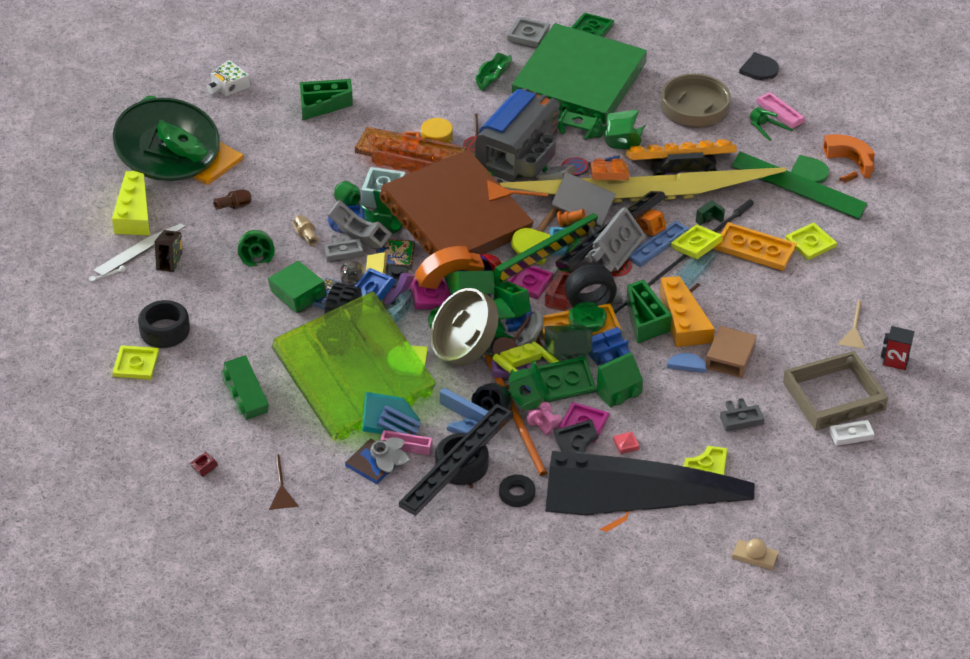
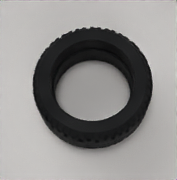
M591 264L576 269L568 276L565 283V292L570 305L574 308L576 304L582 302H593L598 305L609 304L616 296L617 287L612 273L606 267ZM601 284L598 289L592 292L580 293L590 285Z
M159 300L147 305L142 309L138 317L140 336L146 344L153 347L168 348L176 346L186 339L190 331L189 315L186 308L180 303L171 300ZM170 319L176 321L175 324L169 327L158 328L151 326L159 320Z
M456 433L442 439L435 451V465L467 433ZM486 445L475 455L477 459L467 463L450 481L451 484L469 485L483 478L489 465V452Z

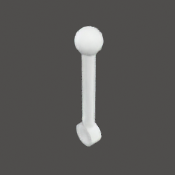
M120 266L119 269L108 272L104 275H99L97 277L91 276L89 277V281L93 283L98 279L119 272H125L126 267Z

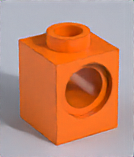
M650 209L636 220L644 234L655 236L666 229L664 215L661 211Z

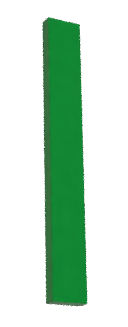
M739 151L732 164V168L737 170L780 168ZM788 170L759 178L860 220L868 206L864 201Z

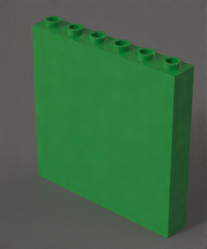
M554 23L511 84L512 93L515 90L525 88L529 89L531 93L533 91L538 92L539 96L547 95L548 99L555 98L559 102V111L562 113L564 110H568L580 115L597 117V119L602 120V124L606 125L607 115L615 112L646 64L647 50Z

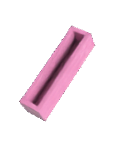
M383 430L380 440L386 441L392 437L404 440L401 450L430 456L433 447L432 438Z

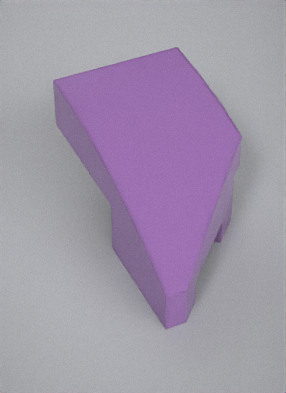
M401 273L396 288L390 289L383 303L389 305L404 295L412 284L415 275Z

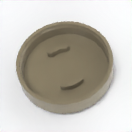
M696 73L683 74L672 78L664 85L661 96V108L670 120L689 127H707L719 123L727 116L731 95L728 87L712 76Z
M474 288L461 289L448 297L437 311L432 323L430 340L434 353L439 358L455 366L468 365L482 356L490 346L498 326V310L493 299Z

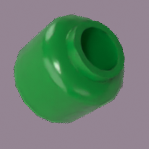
M342 181L334 189V198L336 201L340 200L346 206L356 205L361 198L360 189L349 181Z

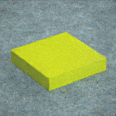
M814 222L785 235V240L797 243L796 250L807 260L837 247V242Z
M696 224L672 241L671 247L678 252L699 259L720 244L723 238L721 234Z
M121 345L112 372L113 377L152 380L159 348Z

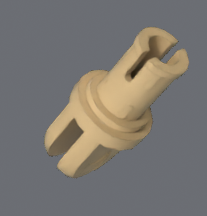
M297 215L292 222L299 237L305 238L309 246H315L319 242V238L314 233V225L307 217Z

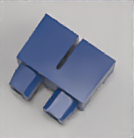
M616 327L603 332V335L600 333L587 338L585 351L597 365H603L629 353V341H625L622 338L621 330Z

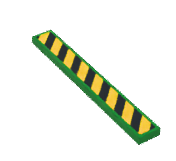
M594 213L495 267L494 284L498 285L573 243L574 239L584 237L588 233L589 226H592L593 230L595 229L598 216Z

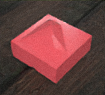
M633 432L613 436V441L620 454L639 450V444Z

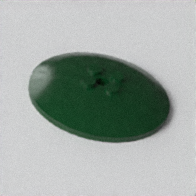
M151 98L137 102L121 113L113 128V145L121 161L131 170L144 173V177L155 180L179 181L194 177L205 171L214 162L219 151V132L210 116L197 106L179 99ZM163 120L183 128L196 137L209 153L199 162H193L188 157L175 154L167 146L162 145L164 141L159 139V121ZM183 137L178 138V140L181 142L187 141Z

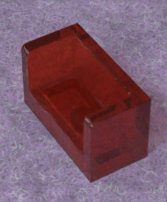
M557 270L545 294L546 307L561 311L568 310L570 303L565 292V283L571 273Z

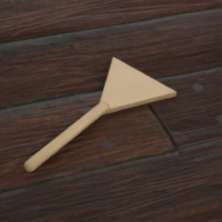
M861 300L857 302L853 328L838 345L866 349L857 331Z

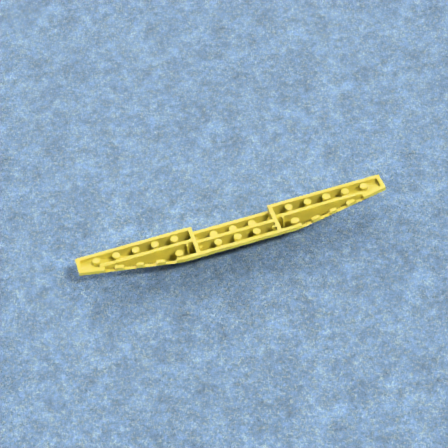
M786 167L629 177V180L581 179L615 193L612 203L622 202V199L628 198L630 202H635L650 191L664 192L665 200L676 199V196H683V199L694 198V195L782 173L786 171ZM563 179L499 184L511 190L548 193V195L555 196Z

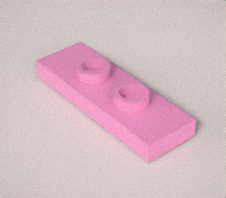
M771 92L757 98V104L767 111L777 113L778 116L776 118L791 129L805 122L804 116Z

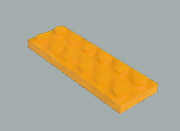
M718 139L717 143L710 142V140L700 141V144L693 142H682V145L666 143L664 147L658 146V144H650L648 148L636 145L626 149V157L631 160L667 158L668 154L703 152V155L733 153L737 152V145L727 141V139Z

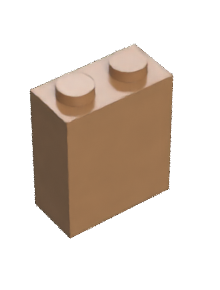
M719 326L706 356V369L743 378L756 347L757 335Z

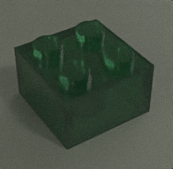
M585 325L544 326L545 349L556 356V358H567L568 355L575 354V357H585L586 353H592V330Z

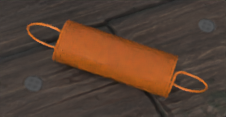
M853 171L840 177L839 181L843 180L846 183L857 178L858 171Z

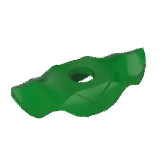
M496 53L492 60L486 61L480 66L475 80L481 91H484L492 82L499 79L508 69L512 60L511 55L507 56L502 53Z
M163 120L159 121V139L163 140L166 146L175 154L188 157L193 162H199L209 153L196 137L183 128ZM183 137L187 141L181 142L178 140V138Z

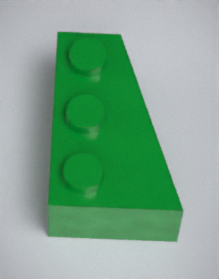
M645 280L627 285L626 303L637 343L670 332L672 315Z
M244 355L224 362L223 371H221L222 380L229 390L231 397L236 402L239 414H243L245 420L267 413L269 403L247 356Z

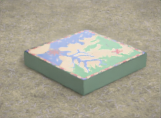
M388 239L382 248H377L376 254L386 253V268L392 265L408 267V270H412L415 241Z

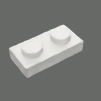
M868 420L830 426L829 429L835 446L874 440L875 436Z

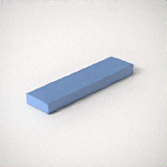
M674 221L665 230L637 247L628 259L639 267L643 266L671 246V242L688 231L689 228L678 221Z

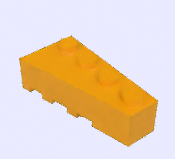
M681 277L661 278L660 297L662 303L672 315L671 334L675 347L711 344L714 340L715 328Z

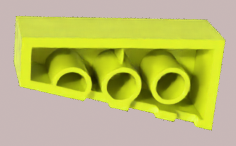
M136 171L125 172L112 216L114 234L150 236L144 173Z

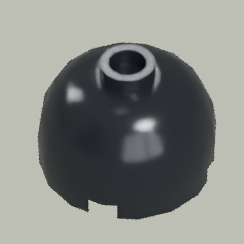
M487 383L478 387L471 399L472 403L487 411H490L496 404L508 410L512 406V399L508 390L496 383Z

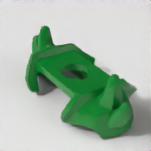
M564 110L563 113L559 112L558 128L561 134L566 133L565 125L586 130L587 133L583 138L585 140L593 137L601 138L607 130V125L603 126L602 120L597 119V117L580 115L568 110ZM573 119H582L583 122L576 124Z

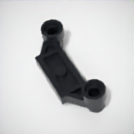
M703 152L668 154L665 159L654 158L649 162L654 176L674 171H717L715 155L707 154L704 156Z

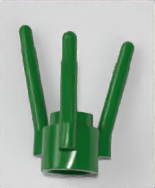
M758 107L750 114L751 125L755 126L769 141H771V138L759 126L760 124L764 125L768 121L781 128L793 131L788 126L767 116L777 117V113Z

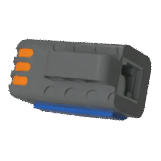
M529 89L515 90L480 128L479 135L475 141V157L487 171L509 182H515L520 175L536 177L555 155L556 138L554 136L559 130V102L555 98L548 99L547 95L539 96V93L535 91L531 93Z

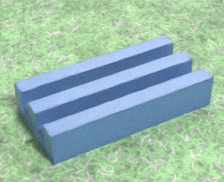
M387 405L384 406L377 425L389 431L408 434L383 421L385 418L410 431L411 435H416L421 425V422ZM386 413H389V414H391V415H393V416H395V417H397V418H399V419H401V420H403V421H405V422H407V423L413 425L414 427H412V426H410V425H408V424H406V423H404V422H402V421H400V420H398V419H396V418H394V417H392V416H390V415H388V414H386Z

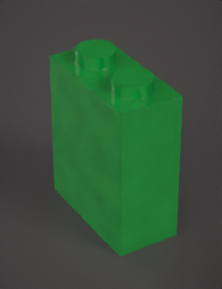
M299 261L268 278L270 291L296 313L327 295L324 280Z

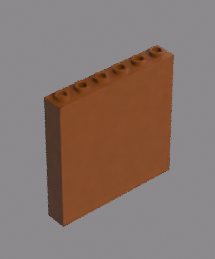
M469 150L383 184L379 196L381 201L391 210L392 214L399 219L403 227L412 234L413 238L419 242L429 255L453 246H467L469 253L485 254L510 243L516 231L522 228H532L534 223L510 195L489 201L487 180L498 185L500 184Z

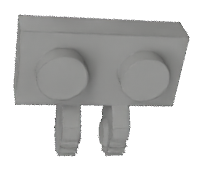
M343 233V241L338 242L336 235H332V243L323 244L327 262L363 256L360 239L349 240L347 233Z

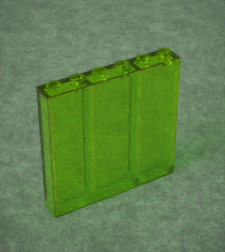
M374 291L290 330L273 340V351L333 441L339 438L344 440L351 432L362 430L365 392L401 397L411 406L418 398L430 396L436 384Z

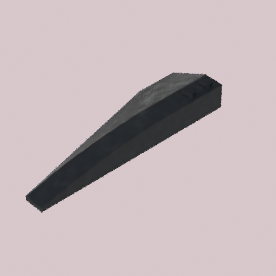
M552 451L545 512L594 515V513L628 512L635 509L678 507V505L692 506L699 503L714 504L720 501L754 500L755 483L718 473L661 462Z

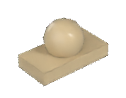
M759 538L751 539L749 542L738 539L732 559L773 570L779 551L767 548L765 542Z

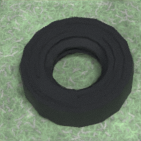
M514 474L502 480L499 485V496L506 505L523 507L530 504L535 498L536 487L529 477ZM519 486L525 490V493L513 495L509 490L512 487Z

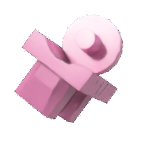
M543 402L539 407L527 411L526 421L529 425H537L547 436L552 433L553 428L560 426L562 418L558 414L553 415L551 413V405L548 402Z

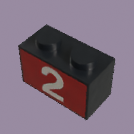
M891 326L890 333H885L883 344L887 345L883 347L881 358L884 359V366L906 370L915 331Z

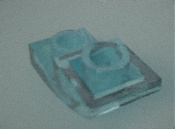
M410 289L395 298L396 305L386 311L387 324L391 327L402 320L412 305V291Z

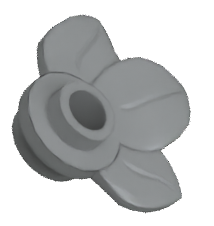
M392 437L386 441L379 440L373 443L370 453L376 459L379 469L391 473L394 466H402L409 461L407 454L401 450L404 445L403 439Z

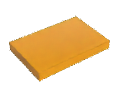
M220 142L219 151L214 162L205 171L193 178L208 186L242 161L244 155Z

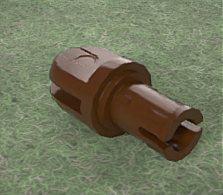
M244 189L230 191L225 197L215 198L213 205L216 210L226 207L237 209L250 204L252 196L249 191Z

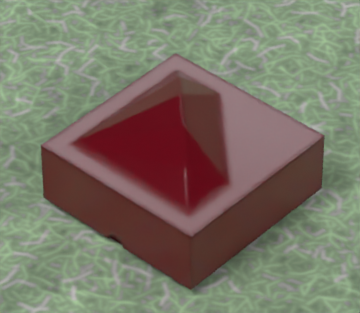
M204 452L190 462V465L203 477L217 467L218 463L211 455Z

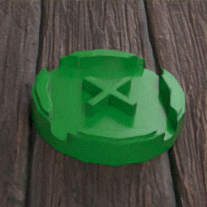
M582 302L576 304L573 309H570L568 321L570 326L579 332L593 333L601 330L606 325L607 314L605 309L598 307L596 303Z

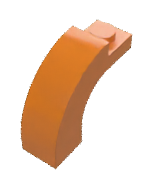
M824 135L823 149L827 158L843 157L851 159L858 164L864 178H871V174L874 171L875 153L868 144L848 135Z
M453 246L439 250L426 258L417 269L415 275L420 287L437 289L441 280L453 271H483L485 267L480 254L469 253L467 246Z

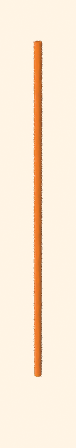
M487 349L483 356L492 373L491 361L493 357L489 349ZM494 377L496 384L505 386L503 378ZM512 399L510 409L513 412L512 418L539 475H546L547 471Z

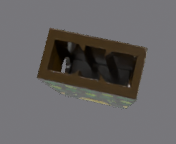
M163 230L154 241L156 270L174 272L183 253L181 232Z

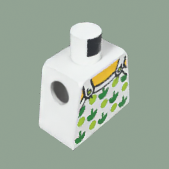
M228 60L211 72V83L207 85L210 94L220 91L225 96L249 88L250 79L248 73Z

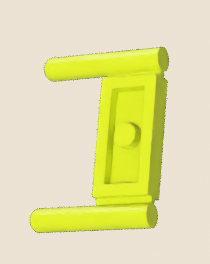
M536 342L500 352V355L495 354L492 358L493 361L508 373L512 369L514 372L518 371L516 367L540 360L541 357L549 363L559 362L557 358Z

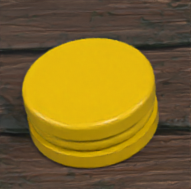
M431 118L421 125V141L426 146L441 148L452 142L453 126L448 120Z

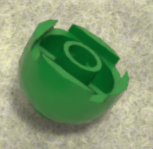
M254 229L247 231L241 236L237 251L242 262L249 267L258 266L256 263L267 262L268 264L271 262L275 247L272 238L266 232ZM263 255V260L259 262L253 261L254 257L257 258Z

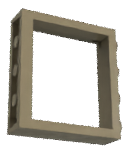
M855 350L784 371V385L815 431L886 410L887 395ZM850 368L870 396L817 412L798 383Z

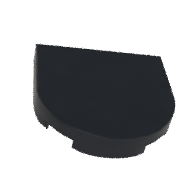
M754 52L739 69V74L756 80L773 79L778 75L779 65L774 59Z

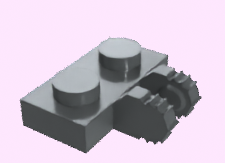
M743 398L737 400L738 409H735L734 404L729 400L726 402L727 411L720 412V419L726 431L763 425L765 420L759 406L747 407Z

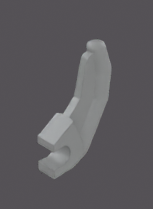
M540 310L534 311L531 315L530 326L523 330L517 338L519 341L517 343L518 347L536 342L543 328L544 321Z

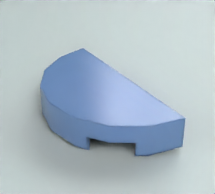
M691 353L674 355L667 364L669 369L706 373V364L703 359Z
M466 418L455 423L453 421L447 426V431L468 433L478 422Z

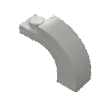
M340 200L335 203L327 214L328 217L339 225L338 228L342 232L347 233L352 239H360L362 244L371 248H382L392 234L381 223H372L362 219Z

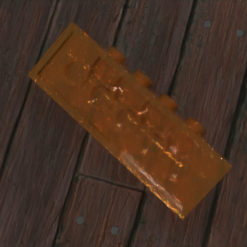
M368 126L355 146V153L371 156L372 162L377 166L388 165L396 170L400 168L407 169L411 173L467 150V147Z

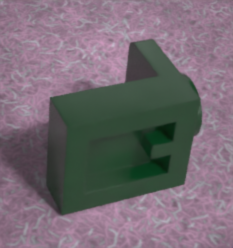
M711 200L697 209L696 223L699 225L705 222L709 223L713 218L723 222L725 209Z

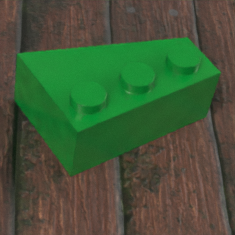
M351 79L299 82L302 121L353 105Z

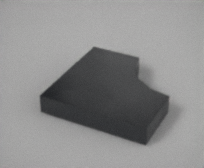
M592 419L554 430V436L560 452L585 454L586 448L590 443L598 439Z

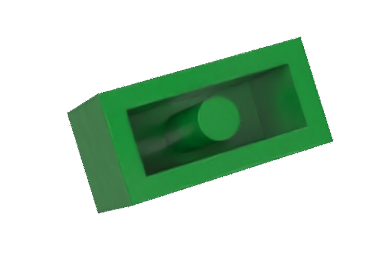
M510 281L494 285V300L498 298L503 299L515 314V317H522L524 313L531 312L527 289Z

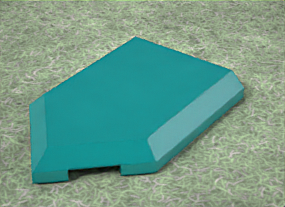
M365 392L362 432L382 435L383 430L389 431L377 425L381 412L386 405L419 422L421 421L404 398ZM386 413V414H388V415H390V416H392V417H394V418H396V419H398V420H400V421H402V422H404V423H406V424H408V425H410V426L413 427V425H411V424H409V423H407V422H405V421H403V420H401V419H399V418H397V417H395V416H393V415H391V414H389V413ZM384 418V420H383V421H385V422H387V423H389V424H391V425H393V426H395V427H397V428L403 430L404 432H407V431H408V430H406V429H404V428H402V427H400V426L394 424L393 422H391V421H389V420H387V419H385V418Z

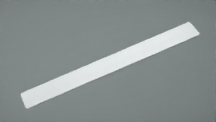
M178 224L166 230L178 231L185 225ZM162 231L142 240L95 268L94 271L100 275L108 273L155 244L154 241Z

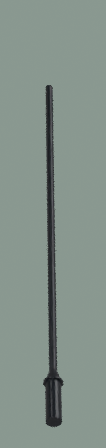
M749 199L738 209H735L732 216L713 231L718 232L734 218L741 217L745 211L754 205L753 200ZM683 254L647 283L649 287L688 255ZM626 301L614 310L615 314L627 305Z

